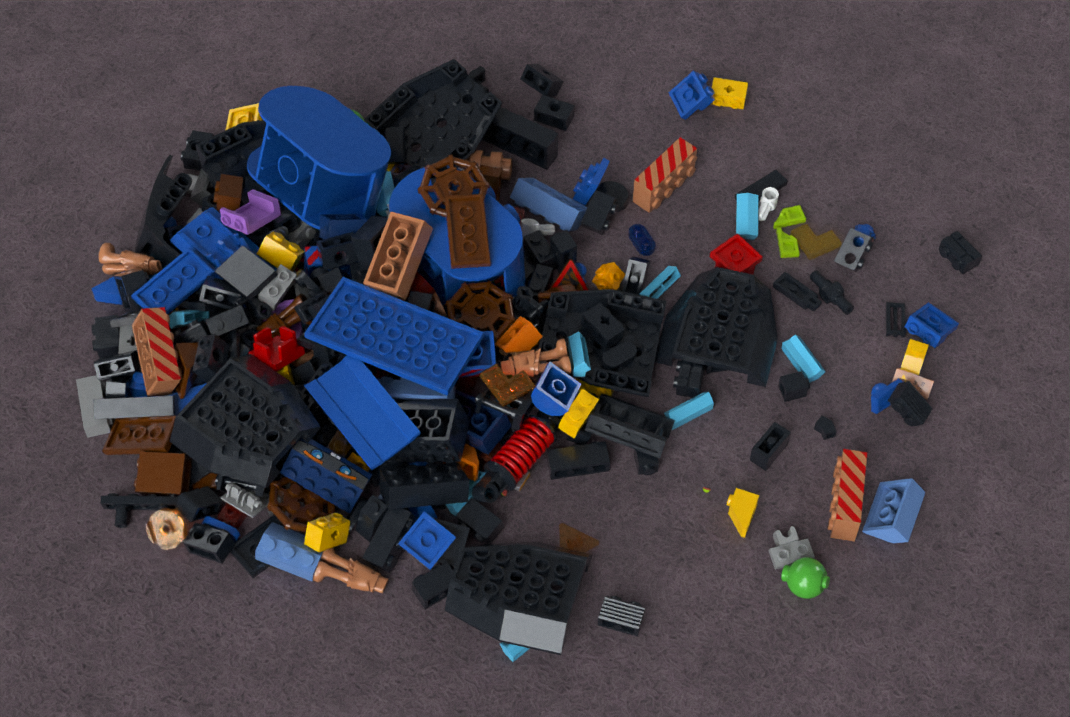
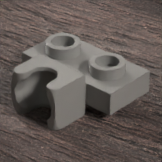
M793 526L787 532L788 537H784L780 530H776L773 534L776 547L770 548L769 554L775 570L783 568L785 565L791 566L799 558H815L808 538L798 541L799 538Z

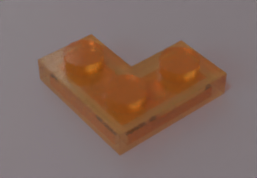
M495 364L480 374V378L502 407L533 390L535 384L524 370L508 379L500 367Z

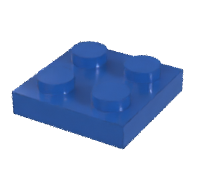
M423 512L398 544L427 568L431 569L456 537L426 512Z

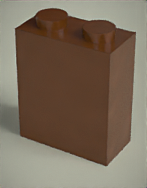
M140 452V456L137 459V477L134 481L135 492L143 495L157 494L168 496L170 494L180 495L183 492L187 493L189 491L192 468L191 457L181 453Z

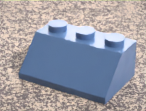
M912 478L880 482L862 532L890 543L908 542L926 492Z
M272 522L263 533L257 546L255 559L313 582L314 573L318 562L321 561L323 551L317 552L304 545L305 535L291 529L286 530L285 527Z

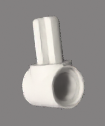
M768 187L762 192V197L759 201L760 208L758 210L759 221H765L769 212L773 211L777 206L779 193L775 188Z
M527 218L522 220L521 230L523 236L538 230L543 235H553L555 233V226L553 224L539 225L536 220Z

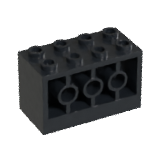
M394 399L421 433L411 443L389 458L388 462H461L470 420L458 399Z

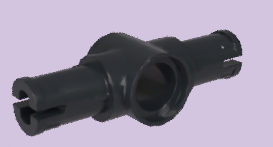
M818 270L810 274V280L819 287L820 298L826 304L832 303L837 305L845 315L853 311L854 306L844 297V289L838 281L831 282L826 280Z

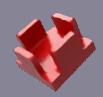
M738 233L711 251L709 256L715 261V268L719 267L752 275L754 274L755 266L763 258Z
M285 326L279 328L280 336L272 338L271 329L268 327L254 335L255 342L253 343L254 350L249 352V354H252L276 372L305 354L304 347L297 344L295 331Z

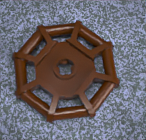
M451 154L438 162L425 166V173L418 188V193L424 199L430 214L446 217V210L440 208L442 204L445 205V196L471 195L474 189H480L478 194H483L485 199L490 184L485 180L477 166V162L453 157ZM449 165V168H448V169H446V170H444V171H442V172L437 171V170H439V169H441V168H443V167ZM454 165L467 169L459 171L457 170V168L454 167ZM473 173L478 182H473L469 174ZM431 176H435L436 182L434 185L428 186ZM450 184L458 185L457 191L450 190ZM429 192H434L437 196L438 201L436 203L432 200Z
M491 280L468 284L464 282L450 300H447L445 303L449 319L479 331H493L495 342L516 321L513 312L512 295L507 294L493 284ZM484 290L481 294L472 293L471 291ZM490 291L493 292L495 295H497V296L500 297V298H499V299H496L495 297H493L492 295H490L489 292H490ZM467 294L466 299L462 303H459L458 301L463 297V295ZM505 304L506 314L500 313L499 305ZM455 309H460L461 318L456 320ZM476 309H485L483 315L477 314ZM499 320L504 321L497 330L494 329L493 326Z
M286 476L273 481L269 485L270 495L267 508L282 522L286 530L292 529L306 533L308 522L336 512L334 504ZM290 482V485H291L290 488H288V489L282 488V486H284V485H286V484H288V483ZM278 495L282 497L280 503L277 501ZM299 502L305 503V506H301V503ZM328 505L327 514L322 511L323 506Z

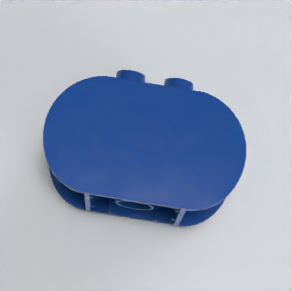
M284 86L267 92L261 98L258 107L261 118L266 122L262 146L254 150L248 158L247 170L249 175L302 221L320 230V214H358L367 220L371 216H375L391 156V149L387 140L376 129L359 118L351 109L323 91L304 86Z
M425 168L416 170L402 179L391 194L389 211L425 220L433 228L416 272V279L420 281L421 285L426 290L434 287L441 304L445 305L446 301L450 300L464 282L468 284L491 280L493 283L503 277L505 292L515 297L517 289L520 286H525L523 235L517 211L510 204L502 206L496 200L495 193L490 186L484 199L491 264L488 267L451 269L446 217L430 214L428 206L421 194L418 193ZM452 184L453 188L450 190L457 191V188L459 186H454ZM474 189L472 194H478L480 189ZM429 192L432 200L436 203L438 201L437 196L434 192ZM442 204L440 208L445 209V205Z

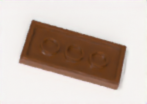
M483 194L445 196L451 269L490 266Z
M176 416L116 418L102 452L105 455L140 454V452L168 453L172 445L170 438Z

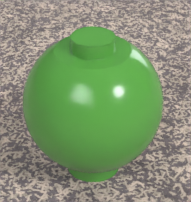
M810 557L799 558L791 566L785 565L781 577L782 581L787 582L790 591L794 595L804 599L817 597L824 589L828 588L830 577L827 576V571L822 563Z

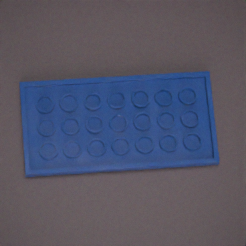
M342 277L304 333L305 338L447 396L484 337V332L345 277Z

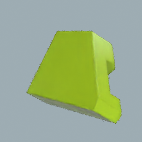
M797 205L782 209L778 219L774 222L773 228H782L806 222L801 206Z
M777 227L776 234L780 258L799 257L797 239L792 235L789 236L780 227Z

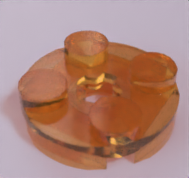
M163 508L150 516L146 524V533L153 544H158L161 546V549L170 550L183 542L187 536V527L180 511ZM165 525L170 528L169 533L163 530Z

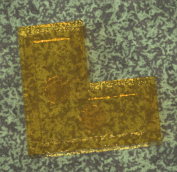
M807 224L791 230L790 233L797 239L799 247L809 260L841 247L842 244L832 230L816 237Z

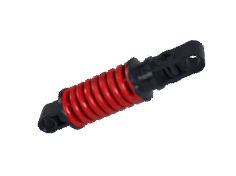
M540 410L537 416L529 415L520 430H516L514 435L509 438L496 455L484 465L486 474L473 487V499L477 502L492 503L497 500L504 490L513 491L519 480L537 462L541 454H544L546 449L557 440L555 432L559 431L558 426L564 415L551 416Z

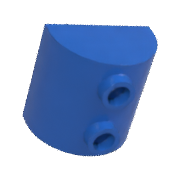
M548 362L531 394L532 402L545 414L551 416L564 415L568 412L581 383L552 362Z

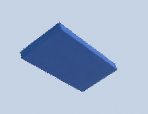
M189 247L133 293L131 297L143 309L165 307L166 314H169L203 285L207 276L213 277L216 273Z

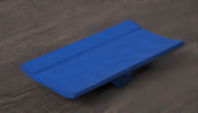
M213 207L201 213L170 240V243L182 253L190 247L214 271L242 245L275 271L277 270V267L257 255L259 247L240 231L223 225L221 214ZM215 274V275L213 276V277H215V278L222 279V278L219 277L217 274Z
M347 355L341 362L322 376L304 385L371 470L383 464L421 433L361 360Z

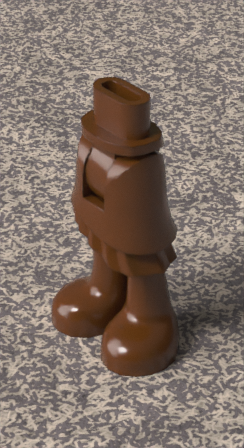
M304 294L298 295L281 313L275 312L271 314L261 326L256 327V331L259 332L268 327L271 329L272 338L280 336L279 328L281 326L293 330L291 326L301 322L294 307L308 298ZM314 319L310 320L306 324L310 325Z

